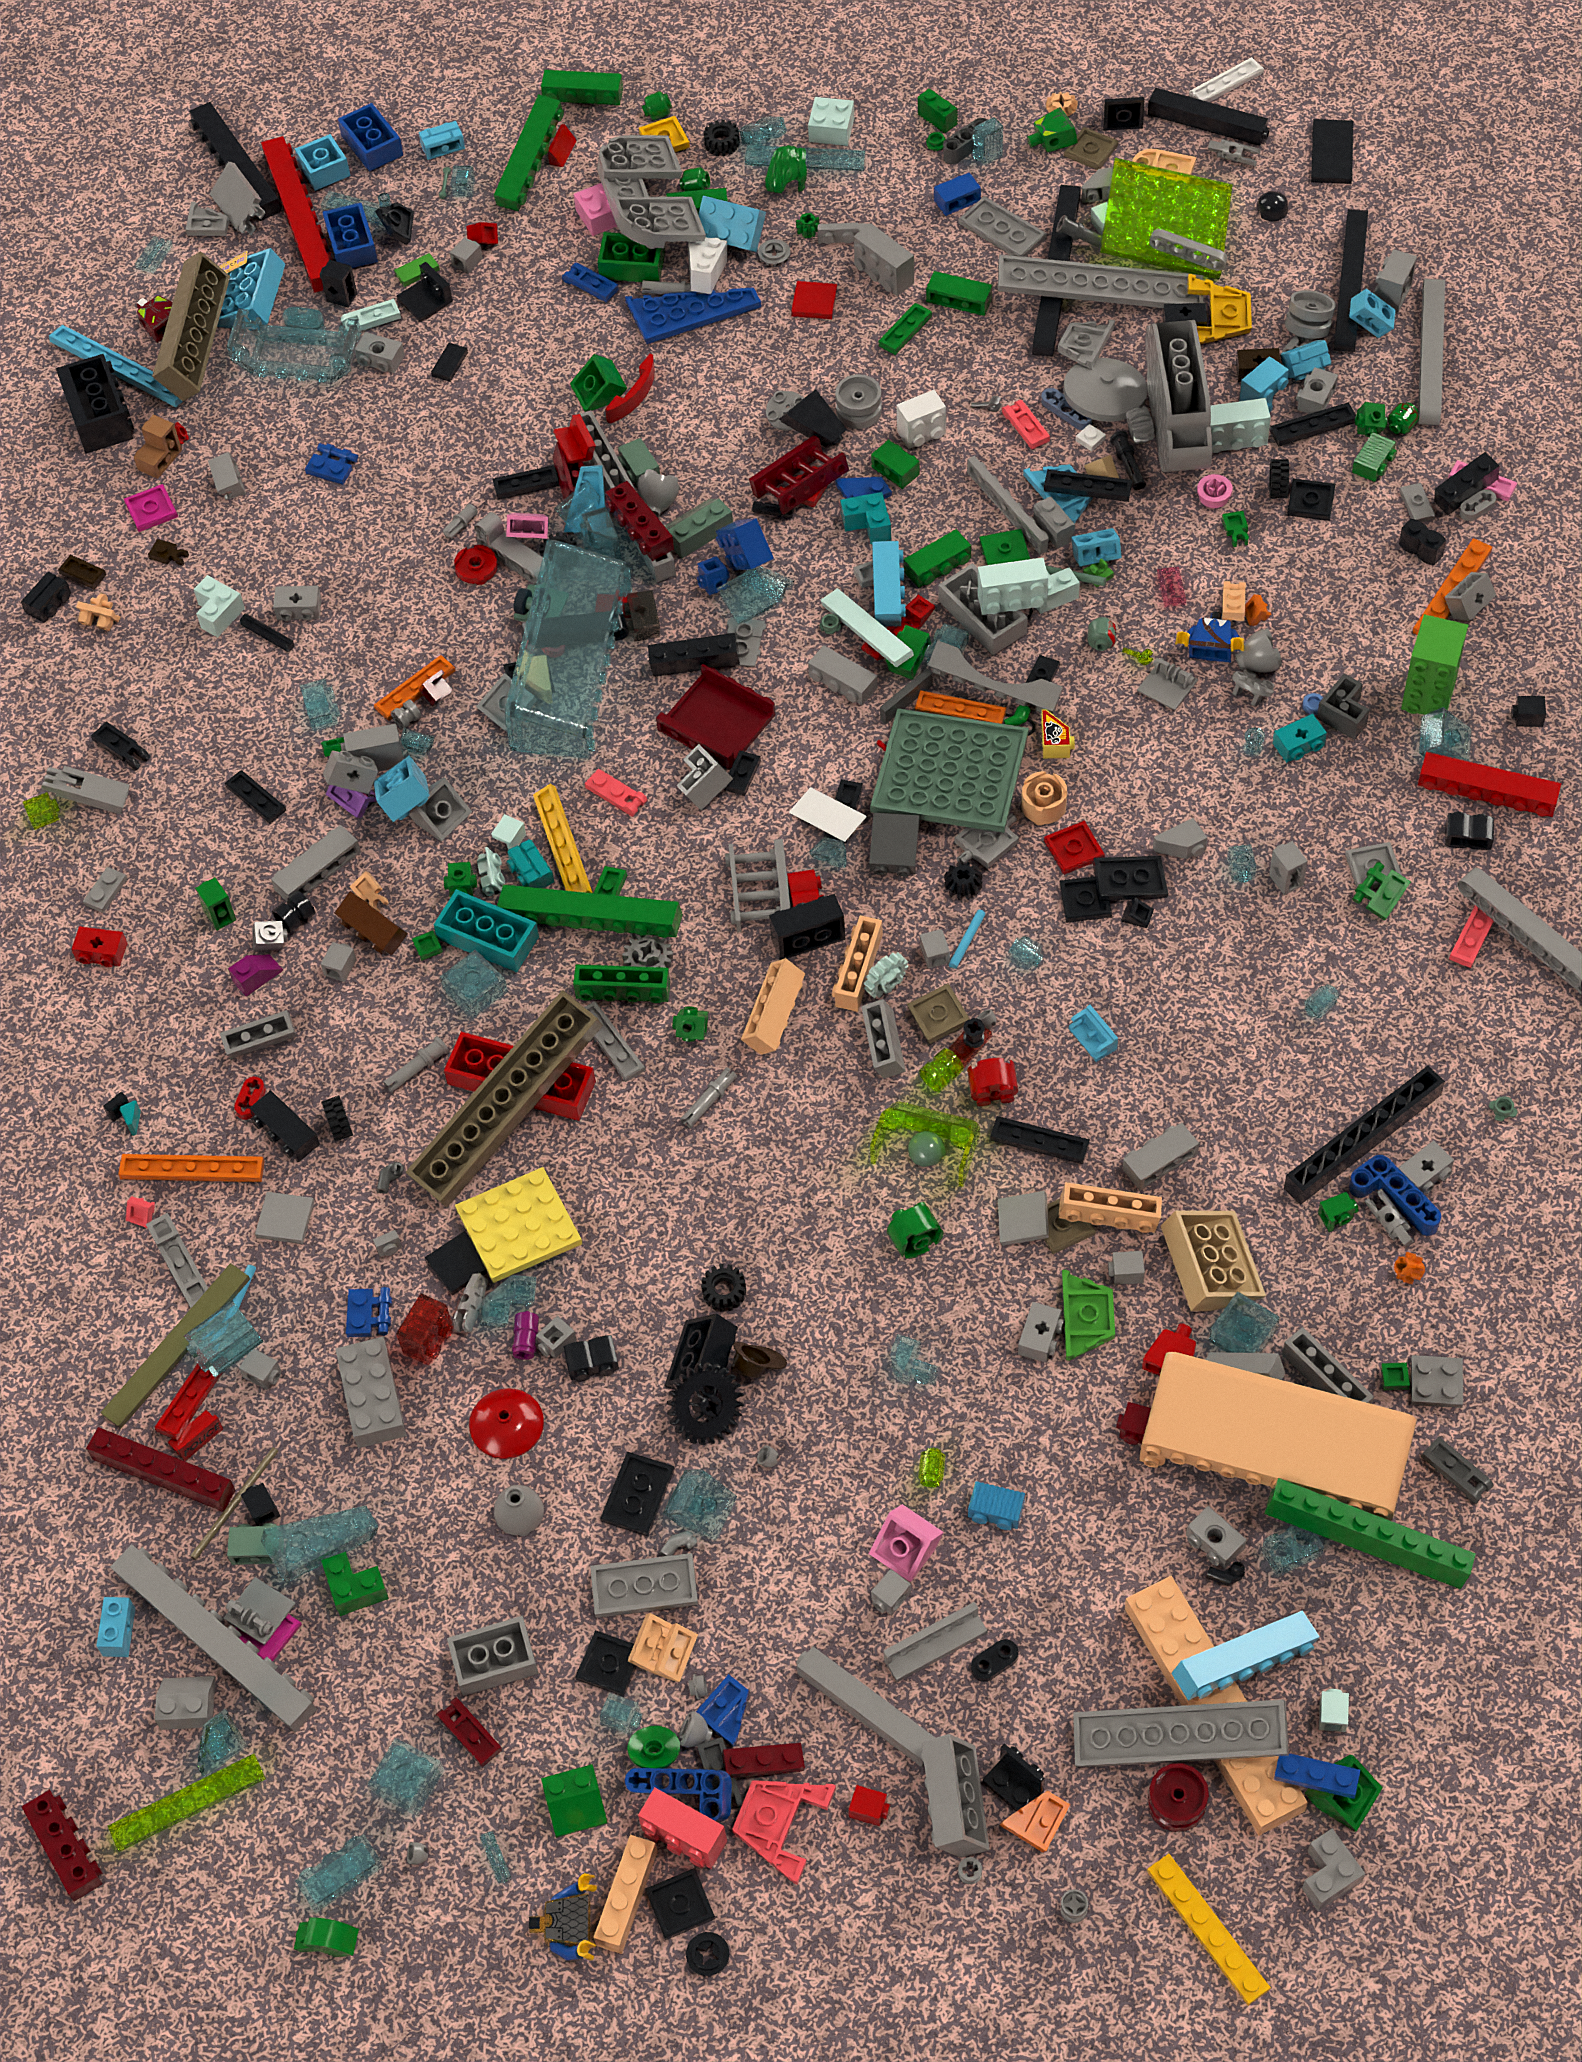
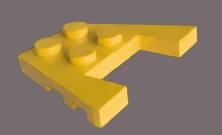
M1188 274V294L1209 295L1210 327L1197 326L1200 344L1251 332V293L1227 285L1225 287L1213 284L1211 280L1206 279L1203 281L1197 279L1196 275Z

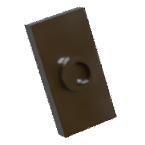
M71 554L58 569L59 574L92 589H95L107 575L104 569Z

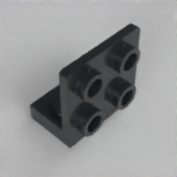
M427 262L419 265L421 281L397 295V300L419 321L424 320L453 302L450 284Z
M1004 1743L1000 1747V1761L984 1777L983 1783L1015 1811H1018L1044 1793V1773L1037 1765L1033 1763L1031 1765L1023 1759V1754L1014 1746L1008 1747Z

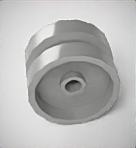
M1301 290L1293 293L1289 301V311L1286 314L1285 327L1289 332L1303 338L1318 339L1327 336L1330 332L1331 318L1336 307L1335 301L1326 294L1317 291Z
M860 374L847 376L839 382L835 392L836 415L844 426L852 429H864L877 423L882 413V395L879 383L872 377Z

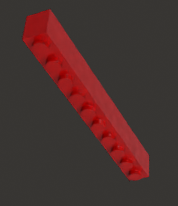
M284 136L263 141L261 145L264 157L313 292L323 291L320 272L327 262L333 259L331 253L326 252L329 250L326 239H321L323 232L320 224L316 225L318 218L315 210L311 211L313 209L310 197L306 198L308 191L305 183L301 184L303 178L301 171L296 170L298 168L295 156L291 157L293 155L291 144H286Z

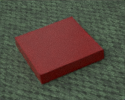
M797 281L791 315L793 317L832 319L837 284Z
M1085 820L1044 836L1046 846L1064 875L1092 864L1094 858H1105L1103 850Z

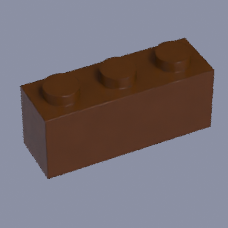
M351 891L334 912V914L341 918L338 921L349 930L353 927L357 930L355 935L364 942L368 939L373 942L371 947L380 954H383L384 951L390 955L394 954L408 935L406 931Z

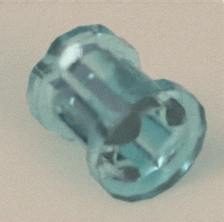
M1250 728L1245 732L1244 738L1246 742L1243 745V750L1250 756H1257L1263 750L1262 743L1265 739V733L1260 728Z

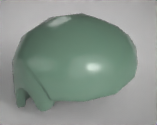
M930 1131L917 1133L908 1144L909 1157L916 1165L922 1167L937 1165L940 1159L945 1156V1144L936 1133Z

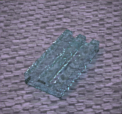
M153 236L136 261V269L154 274L172 248V241L168 240L165 242V239L160 238L158 240V237Z

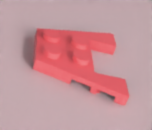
M752 1780L732 1832L790 1881L798 1885L807 1861L804 1858L783 1851L782 1847L800 1803L803 1801L828 1810L836 1790V1785L786 1784V1782Z

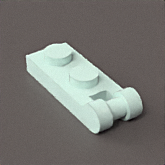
M391 299L346 313L341 317V322L345 326L347 336L351 337L357 335L359 331L401 319V315L395 300Z

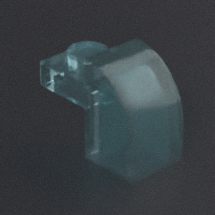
M897 1334L891 1349V1368L894 1376L907 1386L911 1377L920 1384L926 1385L930 1383L935 1385L938 1377V1366L918 1360L921 1353V1341Z

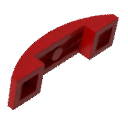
M649 353L639 366L640 378L625 397L622 398L616 395L606 407L607 423L611 424L624 418L645 399L651 389L655 375L653 354Z
M918 594L905 606L906 617H901V626H889L887 630L897 636L899 631H903L905 625L919 630L934 611L935 605ZM865 642L861 646V650L877 661L884 659L868 643Z

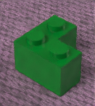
M346 1552L321 1560L336 1609L340 1616L389 1599L378 1566L354 1574Z

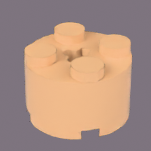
M1040 771L1026 778L1022 787L1021 808L1029 820L1036 825L1042 826L1056 822L1065 814L1067 785L1059 775L1054 773L1050 775L1046 774L1045 771Z

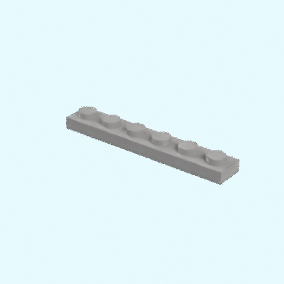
M975 456L967 459V473L1010 522L1017 529H1022L1023 536L1040 555L1047 552L1049 542L1047 533L1036 525L1033 517H1029L1026 514L1022 505L1017 503L1012 498L1010 492L1001 486L997 477L992 476L983 462H980Z

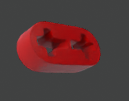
M249 1077L243 1083L234 1105L236 1114L240 1119L248 1120L252 1118L250 1109H246L243 1112L241 1107H246L248 1101L251 1107L265 1095L266 1088L261 1078ZM255 1085H258L259 1089H254L251 1095L250 1087L254 1088Z

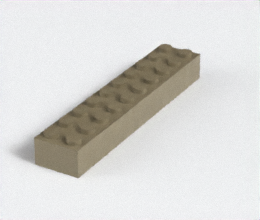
M562 990L408 1168L406 1173L445 1207H448L603 1027L599 1019Z

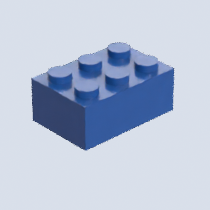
M373 103L338 118L341 137L369 172L403 156L400 137Z
M362 203L322 212L336 262L350 265L352 268L378 262L375 245Z
M757 518L737 520L716 530V541L719 547L724 549L726 554L725 561L729 568L733 570H750L774 559Z

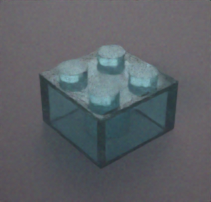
M476 950L440 976L443 991L471 1019H474L508 992L505 978Z
M1237 1291L1211 1327L1209 1342L1227 1353H1262L1277 1332L1280 1317Z
M395 1738L368 1785L375 1795L418 1817L445 1770L438 1759Z

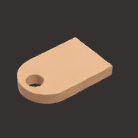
M1146 149L1137 153L1133 158L1132 172L1136 178L1143 182L1186 191L1196 164V157L1159 149ZM1145 162L1147 165L1141 166L1138 163Z

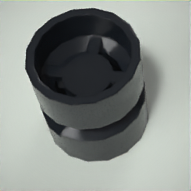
M296 891L287 898V904L281 903L272 910L275 920L282 921L283 928H286L289 934L301 926L300 921L306 922L316 914L310 901L299 891Z

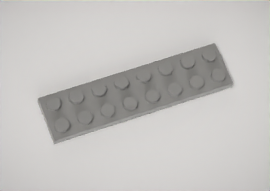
M1284 1699L1073 1712L1075 1766L1077 1768L1289 1756L1286 1701Z

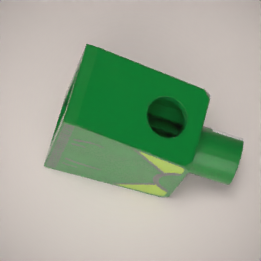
M1061 107L1034 122L1035 133L1027 136V141L1031 148L1041 144L1046 152H1052L1078 143L1075 127Z

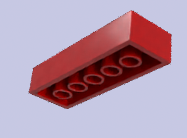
M461 1031L444 1069L447 1084L475 1092L514 1046ZM572 1062L533 1108L580 1121L596 1083L593 1067Z

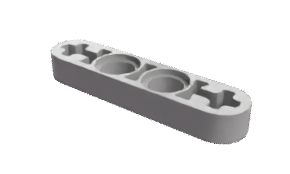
M1163 229L1154 230L1149 239L1150 245L1156 250L1215 271L1223 270L1227 263L1228 257L1225 252ZM1174 244H1180L1183 246V249L1176 248ZM1194 251H1199V252H1201L1203 255H1202V256H1198V255L1194 254Z

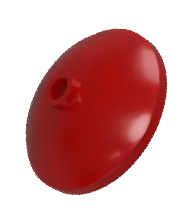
M513 1388L499 1389L485 1395L475 1405L469 1419V1431L475 1445L486 1455L499 1459L515 1458L531 1450L539 1441L544 1428L543 1412L538 1402L528 1393ZM503 1414L509 1415L506 1419H501L500 1417Z

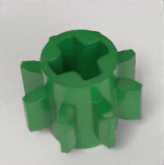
M812 213L802 214L800 220H796L797 234H802L804 238L815 237L816 232H818V225L820 224L819 217L815 218Z

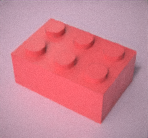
M655 1787L638 1814L642 1831H644L643 1835L647 1839L655 1843L658 1840L667 1844L666 1848L679 1856L681 1853L690 1857L689 1861L702 1869L704 1866L712 1869L727 1843L725 1827L722 1824Z

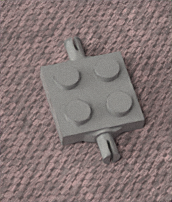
M1009 814L1005 833L966 827L955 836L954 843L965 851L957 857V862L959 861L964 865L973 858L987 869L1019 843V837L1009 828V826L1017 821L1015 815Z

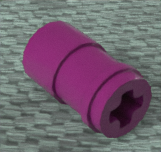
M525 1311L515 1314L512 1354L517 1359L528 1360L535 1356L537 1349L536 1335L538 1334L539 1316L535 1313Z

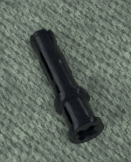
M1126 431L1116 432L1110 437V443L1116 449V457L1123 462L1129 479L1132 480L1133 489H1143L1146 486V482L1133 456L1135 450L1129 444V436Z

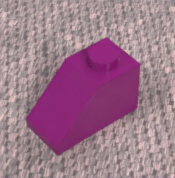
M270 954L246 955L230 966L228 971L233 983L247 997L280 974L283 969Z

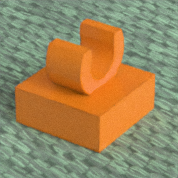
M1254 594L1245 604V617L1251 626H1256L1261 620L1266 621L1272 615L1271 612H1268L1266 608L1268 605L1264 603L1261 595Z

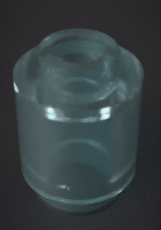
M1329 984L1320 986L1304 1001L1305 1011L1311 1017L1322 1018L1337 1003L1339 993Z

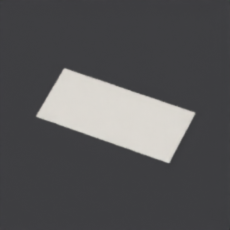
M811 787L789 811V813L844 842L867 817Z

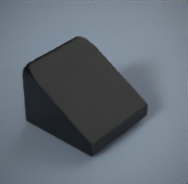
M1134 898L1127 903L1121 921L1148 928L1154 909L1141 900Z

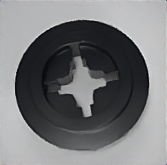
M703 1932L696 1935L689 1942L686 1949L687 1963L698 1976L711 1977L721 1973L725 1966L728 1965L729 1947L720 1935L713 1932ZM713 1945L712 1953L717 1959L709 1958L703 1965L704 1957L700 1951L707 1952Z

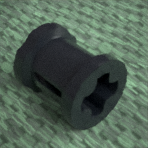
M978 1018L967 1020L963 1027L965 1032L963 1041L970 1048H978L984 1043L985 1037L983 1033L985 1026Z

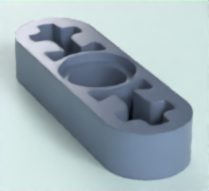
M1048 388L1042 392V405L1075 428L1083 430L1089 424L1092 425V419L1076 412L1067 403L1064 394L1057 389ZM1063 407H1070L1072 411L1064 412L1061 409Z

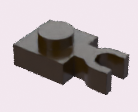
M157 539L149 551L148 557L151 560L167 565L173 560L176 564L183 566L184 561L179 557L184 556L188 558L189 553L183 549L177 550V545Z

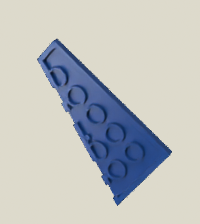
M754 287L729 289L727 292L716 293L713 290L711 294L681 292L666 293L662 297L643 295V298L632 299V296H625V302L646 344L761 307V300Z

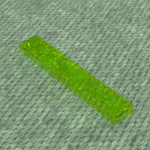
M255 1753L108 1825V1829L117 1850L120 1852L265 1780L266 1777Z

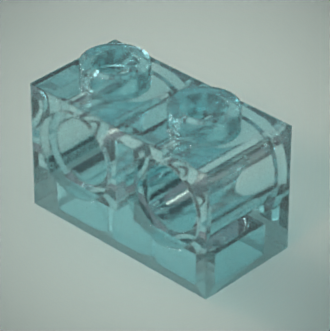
M1291 1525L1286 1532L1280 1535L1275 1533L1268 1536L1263 1542L1261 1552L1276 1577H1280L1321 1557L1324 1545L1317 1534ZM1303 1538L1306 1539L1309 1542V1544L1300 1545L1296 1540ZM1281 1549L1285 1551L1286 1555L1278 1556L1274 1553V1550Z

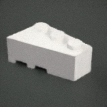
M705 237V241H688L691 291L706 294L712 293L727 263V241Z

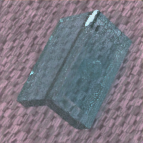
M758 566L746 570L741 587L780 603L783 601L787 586L793 585L795 580Z

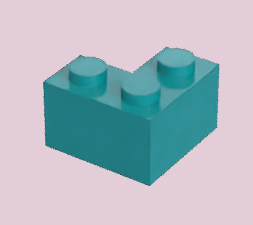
M882 492L840 500L841 518L845 532L866 528L870 544L872 542L892 540L891 522Z

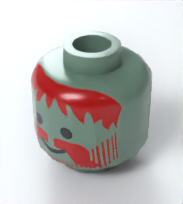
M1105 617L1093 620L1088 626V644L1098 651H1105L1114 646L1116 642V625Z

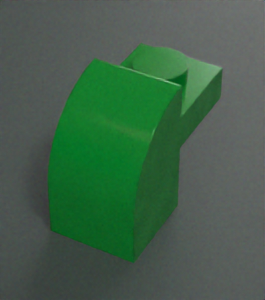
M311 1917L308 1922L299 1923L294 1950L299 1952L320 1951L333 1957L353 1956L359 1929L336 1920Z

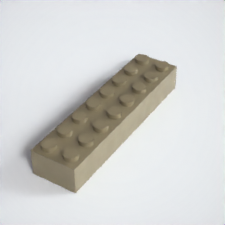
M201 251L184 261L152 375L154 379L183 402L200 392L230 280V275Z

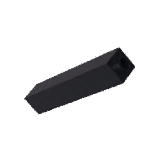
M1159 88L1154 89L1148 101V115L1258 146L1261 145L1263 139L1267 140L1269 136L1268 118Z

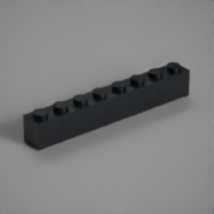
M211 102L190 110V126L193 131L197 130L200 141L206 143L209 154H214L218 167L222 166V170H224L228 162L235 163L262 199L259 205L265 211V214L259 220L262 221L282 212L277 195Z
M1427 1065L1286 1175L1284 1189L1300 1205L1440 1097L1445 1081Z

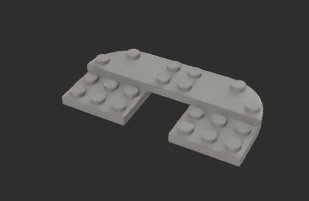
M624 135L609 139L606 146H601L597 171L615 223L623 235L650 249L664 248L665 242L705 241L706 234L692 197H649L643 179H681L682 170L668 135Z

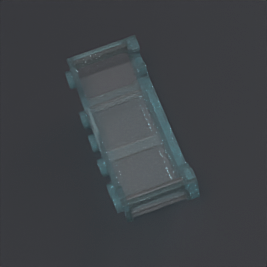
M238 309L227 343L230 360L252 375L335 383L351 371V362L355 348L362 334L358 319H348L347 328L345 329L344 325H340L337 332L262 325L259 317H256L255 321L248 318L249 310Z

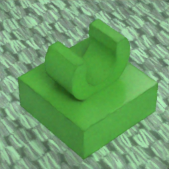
M1102 558L1099 560V563L1091 564L1083 569V573L1105 577L1106 582L1114 577V572Z

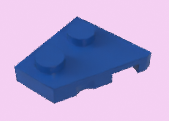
M882 477L838 478L835 480V485L845 499L879 492L883 493L884 499L892 496L891 489Z
M728 1674L696 1711L706 1720L708 1728L712 1729L719 1737H723V1740L733 1748L737 1743L749 1690Z

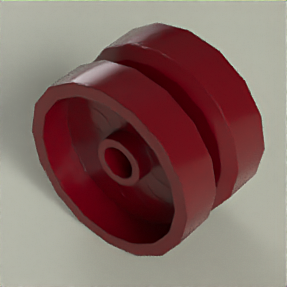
M1177 1763L1161 1768L1153 1776L1149 1787L1148 1810L1153 1820L1163 1829L1172 1832H1186L1196 1827L1203 1819L1209 1798L1208 1784L1203 1775L1192 1766Z

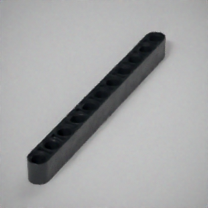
M1060 185L1048 259L1070 261L1073 239L1063 232H1056V228L1063 215L1068 216L1069 220L1076 222L1081 186ZM1041 296L1032 355L1053 357L1063 298Z

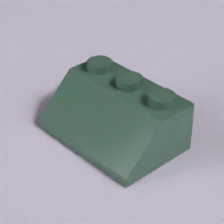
M720 498L708 499L671 521L665 527L673 536L674 551L682 559L715 539L717 536L716 530L733 523L732 511Z

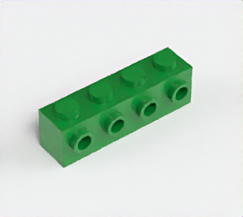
M544 70L541 91L543 96L559 100L560 102L620 105L623 93L622 74Z
M576 964L573 986L576 999L584 1001L597 999L609 1002L624 1000L628 1002L650 1001L652 1003L669 1002L670 976L669 969L663 967Z

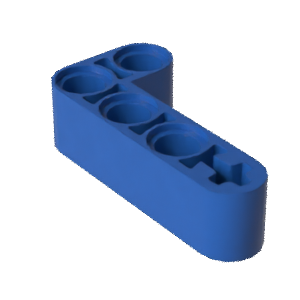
M1384 1155L1373 1156L1352 1172L1349 1183L1351 1195L1357 1198H1364L1376 1189H1383L1396 1209L1422 1235L1432 1236L1438 1231L1441 1220L1439 1209L1389 1158ZM1375 1168H1380L1383 1172H1378ZM1356 1182H1363L1366 1185H1359ZM1391 1185L1399 1186L1400 1189H1395ZM1408 1202H1413L1417 1206H1411Z
M634 1768L628 1771L625 1776V1785L631 1792L651 1793L655 1787L666 1794H700V1813L716 1822H723L730 1816L732 1781L726 1771ZM665 1774L669 1777V1785L666 1788L662 1785V1778ZM690 1775L695 1780L694 1786L691 1789L687 1785V1778ZM716 1775L720 1779V1785L717 1789L712 1785V1780ZM638 1778H650V1783H638ZM714 1803H717L719 1806V1813L716 1817L711 1812Z

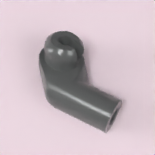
M394 1162L381 1169L376 1189L378 1193H388L390 1182L400 1177L404 1171L402 1163Z

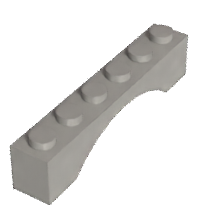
M938 640L928 664L930 668H933L932 673L944 677L946 673L953 676L952 680L964 685L966 681L973 683V688L983 692H986V689L995 691L994 696L1004 700L1007 699V696L1016 699L1015 704L1022 706L1030 704L1035 706V711L1042 713V710L1054 713L1064 689L1063 686L1044 679L1022 684H1009L992 680L974 669L964 658L959 648Z

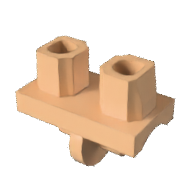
M101 593L97 598L92 597L90 600L91 604L80 601L77 603L76 608L80 610L78 622L83 625L91 626L95 616L99 617L96 626L99 629L110 631L113 622H119L121 618L115 615L114 610H111L113 603L108 602V597L105 594Z

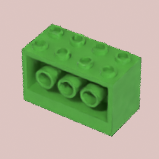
M1424 614L1411 656L1402 710H1406L1411 714L1427 715L1432 719L1445 720L1458 676L1468 624Z

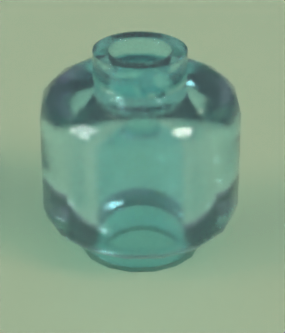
M1022 936L1020 939L1017 937L1008 951L1010 961L1024 970H1029L1032 966L1038 967L1044 956L1040 954L1042 950L1041 944L1027 936Z

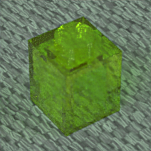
M48 792L22 802L34 830L59 821L56 812H59L60 808L56 799H50Z

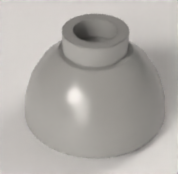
M695 1711L690 1712L680 1729L678 1738L680 1746L692 1748L698 1744L710 1741L712 1729L708 1728L703 1716Z

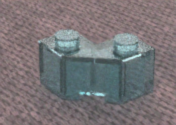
M511 1275L494 1291L488 1294L482 1301L480 1326L505 1328L508 1324L510 1304L531 1306L535 1302L536 1277Z

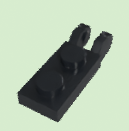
M107 721L91 735L95 743L123 762L125 761L135 770L141 766L131 756L134 752L146 761L150 758L148 752L139 746L135 740Z

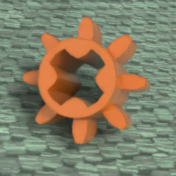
M1406 1252L1405 1257L1399 1256L1394 1264V1270L1397 1273L1396 1278L1408 1284H1413L1414 1279L1421 1280L1425 1273V1266L1422 1263L1423 1258L1410 1252Z

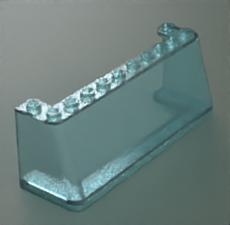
M547 540L505 707V721L511 751L589 759L590 752H594L596 739L593 738L594 726L592 724L598 718L597 703L602 701L603 691L601 686L606 684L607 672H605V669L610 666L611 654L609 652L610 649H614L615 636L613 635L614 632H618L619 619L617 618L618 614L621 615L623 611L622 597H626L628 593L632 592L633 581L630 580L631 567H628L627 562L557 540Z

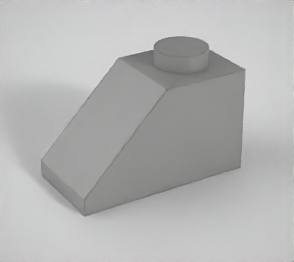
M1194 818L1155 836L1153 850L1157 853L1184 859L1192 856L1197 857L1206 850L1208 837Z

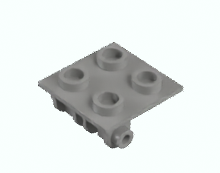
M1156 658L1153 662L1154 669L1138 687L1137 691L1175 711L1198 682V679L1193 677L1192 673L1183 671L1181 667L1176 668L1175 664L1170 665V663L1164 661V658Z
M254 1577L238 1600H230L227 1603L226 1609L229 1611L224 1619L265 1645L296 1603Z

